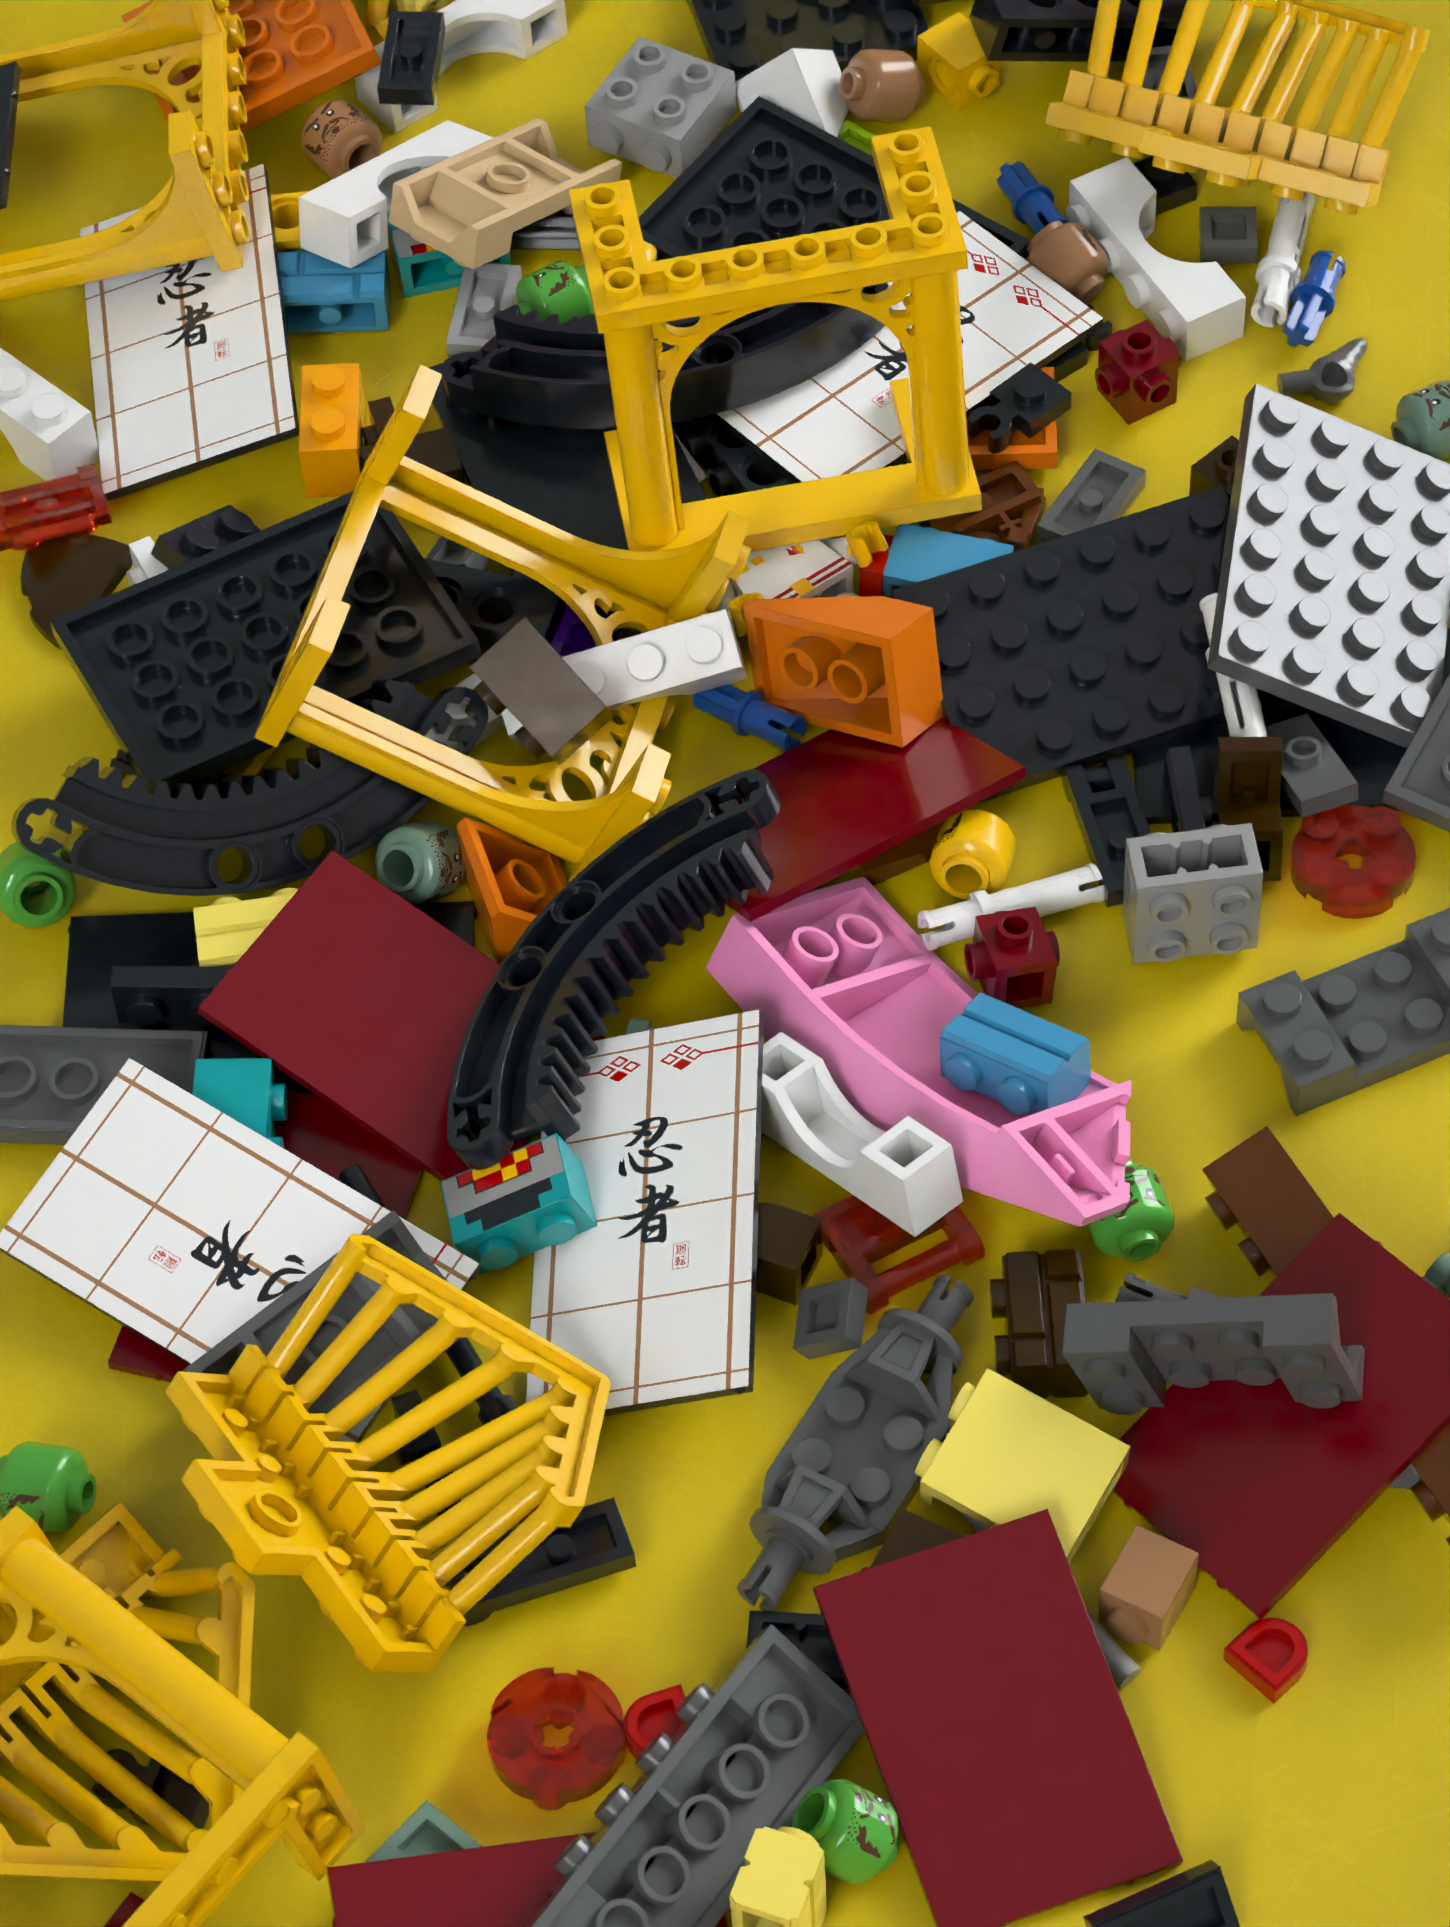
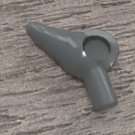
M1356 338L1347 342L1337 350L1318 358L1308 370L1277 374L1278 392L1285 396L1311 393L1315 399L1328 403L1344 400L1354 390L1355 369L1367 349L1366 340Z

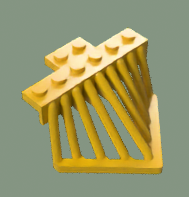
M1099 0L1086 73L1071 69L1063 102L1049 103L1044 124L1060 128L1058 138L1088 146L1091 144L1092 136L1112 141L1111 152L1137 159H1143L1144 153L1154 156L1153 167L1181 174L1185 172L1196 173L1197 167L1206 169L1208 171L1205 180L1229 187H1249L1251 180L1258 179L1272 183L1270 193L1280 197L1302 201L1304 193L1308 192L1326 197L1324 208L1346 214L1356 215L1358 206L1373 207L1377 205L1391 151L1381 149L1421 53L1425 52L1431 30L1325 0H1228L1233 1L1231 10L1195 96L1191 99L1178 97L1209 0L1186 1L1157 90L1143 88L1142 85L1163 0L1140 1L1121 81L1107 78L1121 0ZM1254 7L1277 11L1230 107L1214 106ZM1297 17L1306 19L1262 116L1250 115L1294 28ZM1327 25L1335 27L1336 30L1294 125L1283 124L1282 122ZM1357 34L1367 36L1326 134L1314 132ZM1391 43L1401 46L1360 142L1347 140L1387 44Z
M351 1234L267 1356L263 1354L257 1345L247 1344L228 1375L178 1371L165 1393L182 1414L184 1425L198 1436L215 1459H194L181 1481L197 1501L198 1509L202 1516L216 1527L232 1549L233 1558L238 1565L248 1571L249 1574L258 1576H301L318 1599V1606L321 1611L336 1623L353 1646V1652L357 1660L371 1672L432 1673L465 1624L466 1619L463 1616L557 1527H570L583 1509L611 1381L602 1372L368 1235ZM357 1272L380 1284L381 1286L297 1383L287 1385L283 1380ZM400 1304H414L438 1318V1321L331 1411L318 1414H309L307 1412ZM470 1337L496 1352L491 1359L361 1442L337 1441L447 1350L457 1338ZM514 1372L532 1373L553 1386L541 1396L394 1472L366 1471L506 1381ZM458 1469L457 1471L441 1479L440 1481L436 1482L435 1484L431 1485L430 1487L426 1488L425 1490L421 1491L420 1493L416 1494L415 1496L411 1497L405 1502L397 1501L400 1498ZM464 1498L462 1501L457 1503L455 1506L447 1510L445 1513L437 1517L435 1520L430 1522L428 1525H426L419 1531L410 1530L418 1524L434 1516L435 1514L439 1513L440 1511L444 1510L445 1508L449 1507L450 1505L454 1504L455 1502L459 1501L460 1499ZM538 1506L528 1518L450 1591L442 1588ZM462 1534L457 1540H455L450 1546H448L432 1561L426 1559L430 1555L438 1551L440 1548L448 1544L450 1541L455 1539L457 1536Z
M121 1502L113 1505L59 1554L60 1557L160 1637L202 1645L216 1657L215 1681L250 1708L255 1581L238 1563L231 1561L217 1566L170 1570L182 1559V1556L175 1548L164 1552ZM219 1593L218 1619L147 1607L138 1598L150 1600ZM0 1608L1 1646L12 1637L15 1631V1626L2 1608ZM71 1642L70 1646L80 1648L76 1642ZM39 1661L1 1666L0 1756L114 1849L86 1848L71 1825L59 1821L0 1775V1811L45 1845H16L0 1822V1876L161 1883L207 1832L205 1829H199L84 1735L43 1689L42 1685L45 1683L181 1779L192 1784L209 1803L208 1830L244 1791L206 1759L200 1757L105 1691L87 1670L72 1665ZM14 1712L182 1852L160 1851L139 1827L128 1824L41 1754L8 1716Z

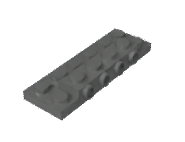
M772 1624L760 1631L722 1681L711 1688L704 1682H701L681 1702L675 1714L684 1721L671 1738L664 1732H661L642 1751L635 1764L644 1773L631 1789L624 1783H621L600 1804L594 1815L603 1824L589 1841L582 1834L579 1835L557 1858L553 1867L562 1876L550 1890L552 1893L551 1897L527 1927H715L730 1907L729 1895L740 1867L745 1866L744 1857L755 1829L764 1828V1826L778 1830L780 1827H791L795 1809L803 1796L814 1787H820L825 1783L863 1733L864 1728L853 1698Z

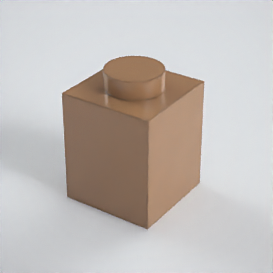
M1136 1525L1100 1588L1098 1622L1105 1625L1114 1636L1122 1641L1131 1644H1140L1142 1642L1160 1651L1196 1587L1199 1553Z

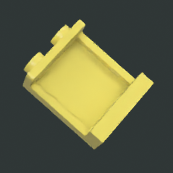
M987 1368L977 1386L967 1382L956 1397L948 1415V1418L955 1421L944 1442L942 1443L933 1438L922 1454L915 1470V1474L922 1478L920 1481L919 1499L932 1506L937 1498L989 1528L994 1524H1003L1048 1509L1070 1565L1128 1464L1131 1446Z

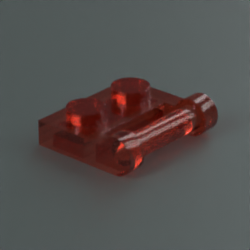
M94 464L76 467L77 473L0 492V551L8 549L17 551L28 550L36 547L43 540L74 532L89 534L99 526L112 523L108 503Z
M854 1195L813 1214V1217L821 1219L822 1241L846 1277H853L868 1288L866 1312L869 1314L889 1306L890 1297L960 1262L968 1266L985 1257V1249L978 1233L959 1206H956L916 1237ZM940 1229H943L949 1238L878 1275L870 1265Z

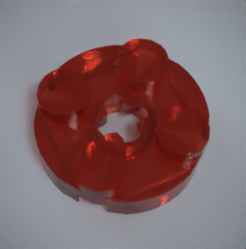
M1343 805L1304 817L1302 819V826L1294 837L1291 849L1290 873L1297 891L1305 899L1308 893L1313 899L1323 903L1322 911L1341 918H1368L1382 914L1392 908L1393 900L1400 896L1404 890L1406 894L1411 887L1416 862L1414 843L1409 833L1400 825L1401 819L1393 809L1386 806L1370 808L1359 805ZM1347 854H1355L1364 858L1361 862V868L1351 869L1346 860L1337 859Z
M554 1667L538 1668L514 1679L499 1693L490 1711L491 1720L487 1728V1747L496 1775L512 1792L520 1797L532 1800L538 1808L548 1811L558 1810L567 1803L585 1799L599 1791L613 1778L627 1754L623 1710L616 1695L598 1677L577 1669V1676L569 1673H555ZM552 1724L558 1730L564 1729L568 1725L574 1730L569 1734V1743L566 1745L547 1747L542 1744L545 1741L542 1729Z

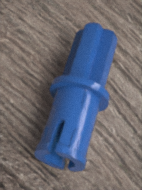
M1017 161L1010 165L1006 162L1000 167L1001 175L997 178L999 187L1012 203V212L1019 222L1027 224L1035 235L1054 221L1060 220L1063 224L1069 223L1054 205V195L1050 188L1044 184H1039L1024 163Z
M1324 250L1316 252L1311 258L1310 266L1303 282L1297 284L1291 294L1293 306L1282 329L1283 333L1288 337L1287 343L1292 347H1296L1298 344L1310 346L1315 340L1323 319L1333 312L1336 304L1334 293L1346 270V264L1340 256L1336 258L1331 271L1327 269L1334 252Z
M726 684L694 694L692 703L696 709L733 725L734 732L740 736L752 734L780 747L785 752L800 745L801 741L781 731L782 728L785 727L805 736L807 728L805 717L795 715L765 701V696L760 691L752 690L747 693L737 687Z

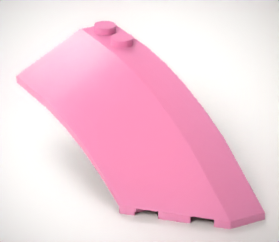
M864 876L805 893L752 922L739 913L732 915L706 966V970L744 1012L760 1009L764 1015V1036L768 1040L783 1032L822 1058L841 1093L854 1109L871 1124L884 1131H888L905 1117L909 1116L952 1144L960 1186L1079 1227L1121 1212L1126 1208L1129 1203L1130 1183L1124 1182L1125 1165L1130 1158L1131 1122L1125 1119L1126 1104L1131 1098V1080L1117 1084L1091 1071L1088 1086L1075 1100L1032 1115L1014 1114L999 1101L974 1090L962 1091L952 1085L948 1079L941 1076L939 1037L941 1036L942 1029L957 1014L962 1015L964 1007L978 993L949 968L933 951L926 948L921 937Z

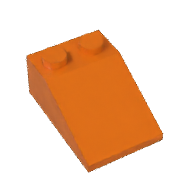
M885 596L750 599L743 604L754 689L763 693L765 701L795 715L805 717L808 724L899 747L906 746L943 717L941 705L943 693L932 607Z

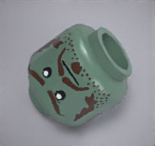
M1449 380L1437 381L1408 393L1400 399L1396 408V421L1391 424V433L1395 442L1441 461L1450 458Z
M419 821L399 826L388 832L378 844L374 859L376 876L379 882L410 904L430 902L454 892L462 882L466 870L458 835L449 826L438 821Z

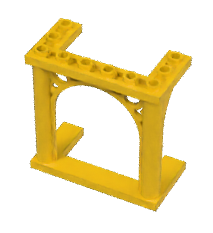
M154 0L144 11L131 20L107 31L0 55V66L16 61L21 68L18 103L93 86L127 85L146 89L160 95L178 111L168 114V155L174 166V173L164 188L139 211L107 229L74 239L0 254V302L211 256L215 257L221 272L243 268L242 244L249 243L250 233L246 216L242 210V203L249 201L246 178L241 170V164L248 162V151L245 138L240 130V124L247 123V111L243 96L239 91V86L246 84V71L242 57L238 52V47L245 46L246 39L240 16L238 14L230 15L227 8L229 7V0ZM193 65L201 66L198 74L190 81L182 85H171L173 79L183 69ZM159 71L158 74H153V75L147 74V73ZM198 94L200 101L190 103V98Z
M931 126L871 136L872 156L890 220L648 262L629 179L569 190L573 218L599 334L603 333L617 427V430L604 432L628 550L645 552L665 551L689 546L711 535L728 511L750 520L743 545L751 548L750 552L846 535L854 526L866 521H875L880 528L982 510L981 492L968 449L958 270L968 269L967 248ZM893 282L891 286L877 294L869 295L862 292L863 287ZM901 301H903V304L906 307V309L903 310H894L890 308L897 305ZM797 302H821L846 306L868 314L884 324L897 337L907 356L909 378L890 381V392L908 463L682 504L670 415L671 392L675 379L687 358L710 335L730 322L764 308ZM700 317L696 324L686 328L675 327L666 323L680 319ZM662 342L676 345L668 351L661 352L663 350Z
M420 364L364 464L254 738L276 748L286 732L574 863L568 880L570 882L588 864L622 837L648 821L650 813L657 815L661 810L672 784L670 780L663 778L671 753L660 749V746L652 742L656 731L662 733L666 728L675 709L676 700L663 696L610 710L613 715L622 719L623 725L616 724L610 719L560 766L555 760L537 765L508 766L485 762L462 754L314 686L316 679L332 654L351 605L341 600L378 507L538 581L571 607L587 627L597 647L613 642L612 633L620 628H633L645 633L706 615L707 610L705 609L714 612L729 583L727 577L736 581L749 558L751 548L743 545L750 520L728 511L711 535L689 546L665 551L646 552L617 549L599 545L567 533L420 464L404 455L426 418L442 374ZM595 605L599 606L606 614L609 611L614 613L605 619L597 614ZM591 756H599L604 760L599 767V773L589 764ZM564 773L578 776L588 787L592 799L572 801L564 791L561 776ZM534 781L545 784V790L531 789L529 784ZM545 792H546V795H547V798H548V799L543 798V795L545 794Z
M15 1505L0 1520V1608L4 1610L15 1626L12 1637L0 1646V1667L23 1662H56L72 1665L104 1678L244 1790L122 1927H200L279 1837L282 1838L298 1865L320 1881L327 1873V1868L332 1867L367 1827L319 1747L299 1731L290 1740L287 1739L60 1557L36 1521ZM71 1642H76L80 1648L70 1646Z

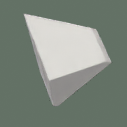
M791 48L735 82L736 100L741 112L760 96L835 137H838L849 110L846 100L840 93V77L842 72L833 50Z

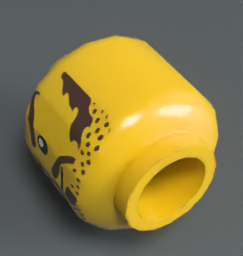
M965 809L951 816L942 824L929 858L931 874L942 889L950 895L967 900L969 893L979 890H985L987 894L998 892L1004 886L1017 851L1015 835L1009 825L996 814L982 809Z

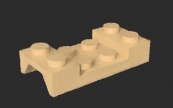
M537 118L394 182L388 222L410 234L414 240L428 244L448 255L458 265L476 269L509 253L513 232L559 210L573 215L569 195L570 189L620 181L622 162L613 158L588 171L579 169L559 158L547 122Z

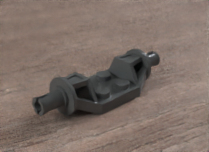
M940 1275L935 1279L932 1289L917 1312L899 1308H892L884 1312L877 1326L878 1331L831 1373L768 1469L765 1477L761 1507L755 1510L749 1522L752 1534L764 1548L745 1578L741 1579L737 1586L738 1593L752 1606L756 1604L758 1598L762 1595L764 1599L759 1605L760 1610L772 1612L778 1606L779 1599L798 1570L807 1574L823 1575L830 1572L835 1562L883 1545L902 1511L906 1510L920 1488V1481L922 1479L915 1474L922 1454L933 1438L943 1443L946 1433L950 1432V1418H948L951 1409L953 1374H956L963 1361L961 1348L952 1335H950V1332L964 1310L973 1301L972 1292L961 1281L957 1280L949 1293L946 1289L952 1282V1277ZM923 1372L931 1375L927 1388L920 1379ZM827 1518L841 1524L826 1536L818 1530Z

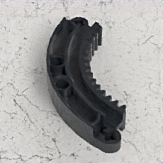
M883 283L863 287L862 292L869 295L877 294L887 289L889 285ZM821 302L781 304L740 317L721 327L705 339L690 354L681 367L671 392V423L729 411L766 399L801 384L834 366L863 346L885 325L859 310ZM513 305L503 311L499 310L493 316L496 335L481 348V353L461 352L452 355L441 365L440 374H442L441 380L444 396L453 405L483 415L531 425L576 429L617 428L603 333H598L595 318L588 326H581L580 318L574 316L563 325L559 322L558 314H552L544 321H540L537 310H532L521 317L520 306ZM697 316L666 323L675 327L686 328L696 324L700 317ZM662 342L663 350L661 352L668 351L676 345Z
M374 680L371 686L380 699H360L357 703L358 706L425 736L431 727L436 734H444L452 719L445 712L446 705L448 703L460 704L465 699L468 702L465 713L472 718L468 726H455L447 739L451 742H460L456 751L465 755L469 754L485 730L489 719L486 703L474 690L467 687L446 688L438 692L431 700L415 690L416 686L406 680ZM436 741V742H438V743H440V744H442V745L447 746L445 743ZM318 746L306 748L307 761L301 758L287 759L286 772L282 768L269 767L264 769V780L261 776L245 775L242 776L241 786L238 781L222 780L219 781L218 789L211 783H196L194 791L191 784L174 782L169 790L167 782L150 780L145 787L144 777L127 774L122 780L120 769L104 767L99 772L98 759L83 757L73 766L67 767L63 774L65 780L53 800L48 798H31L23 802L15 810L11 826L16 842L26 851L49 861L48 863L60 869L102 883L156 894L188 896L226 895L285 885L311 876L332 850L348 860L382 840L388 832L402 826L432 798ZM49 809L53 813L50 819L51 825L70 835L63 844L41 836L34 843L30 839L33 828L26 823L30 814L42 815ZM71 820L72 822L81 825V829L71 833ZM316 825L324 834L325 846L320 855L313 859H308L301 851L300 839L307 828ZM234 848L242 857L243 868L237 878L225 882L218 874L216 868L217 860L223 851ZM61 849L60 858L52 854Z
M759 770L739 772L703 788L661 811L622 837L588 864L551 900L527 927L502 961L484 991L467 1027L454 1066L448 1099L447 1139L449 1145L467 1167L482 1170L499 1163L510 1151L514 1137L516 1140H520L544 1131L547 1136L557 1133L566 1142L567 1138L578 1132L580 1124L574 1115L581 1111L582 1106L575 1096L583 1093L585 1090L578 1077L589 1073L591 1069L584 1057L596 1054L599 1049L591 1038L605 1035L609 1030L602 1021V1018L619 1014L620 1009L614 1000L633 995L634 991L628 982L631 979H646L650 974L645 964L648 961L663 962L666 959L663 947L667 943L677 946L684 944L683 930L687 927L701 931L704 928V915L707 913H711L719 918L724 916L726 902L733 900L740 906L745 904L748 890L755 888L761 895L768 893L771 880L774 879V871L763 855L761 835L758 830L764 828L776 818L780 811L781 800L766 774Z

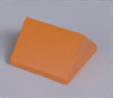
M464 817L457 824L459 845L466 869L464 879L474 901L475 909L493 958L500 965L527 927L568 884L558 856L496 827Z

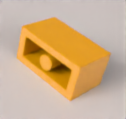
M359 363L302 365L299 456L306 498L343 496L354 491L362 472L359 448L365 447L362 427L366 426V405Z

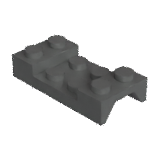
M1450 908L1406 925L1405 940L1304 981L1300 979L1294 970L1238 993L1236 1022L1242 1031L1256 1030L1280 1067L1288 1101L1296 1116L1450 1053Z
M394 1210L361 1234L374 1238L447 1281L421 1249ZM338 1252L182 1372L228 1375L247 1344L257 1345L263 1354L267 1356ZM357 1272L283 1380L287 1385L297 1383L381 1286L380 1284ZM400 1304L307 1412L309 1414H318L331 1411L438 1321V1318L414 1304Z
M1333 1293L1067 1304L1062 1354L1099 1409H1104L1114 1414L1132 1415L1139 1413L1142 1408L1164 1407L1166 1382L1186 1388L1204 1387L1209 1384V1381L1237 1380L1247 1385L1264 1386L1273 1383L1277 1378H1281L1295 1403L1301 1402L1309 1407L1326 1409L1338 1406L1341 1401L1362 1400L1365 1350L1362 1345L1341 1346L1337 1300Z

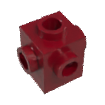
M1148 320L1126 330L1116 331L1108 338L1099 342L1098 368L1095 370L1097 389L1123 420L1130 425L1177 402L1178 368L1181 367L1180 353L1175 343L1169 337H1162Z
M1036 906L975 916L973 942L965 944L964 948L965 965L969 978L972 981L979 980L984 994L1018 1009L1051 1004L1056 969L1060 962L1059 945L1054 931H1045Z

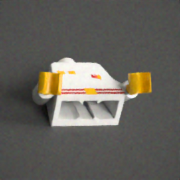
M866 521L854 526L843 537H830L752 551L739 578L734 581L727 577L729 579L727 589L714 612L726 609L733 622L737 636L742 637L747 634L743 604L748 600L835 597L844 591L854 592L853 565L858 564L861 568L867 567L872 562V553L878 551L885 552L889 546L878 523Z

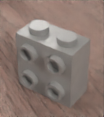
M639 37L585 104L588 145L604 153L613 154L645 166L652 171L678 178L712 144L737 112L735 71Z
M1251 823L1231 826L1218 824L1205 829L1167 834L1154 832L1143 837L1126 839L1123 918L1133 964L1150 961L1166 963L1181 957L1213 953L1230 955L1241 950L1257 948L1263 869Z

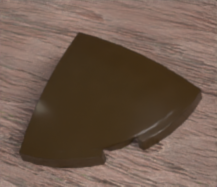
M37 532L23 560L21 589L23 595L28 596L32 606L30 611L31 621L37 630L54 646L61 649L53 636L50 620L111 595L126 575V572L133 565L129 545L80 532Z

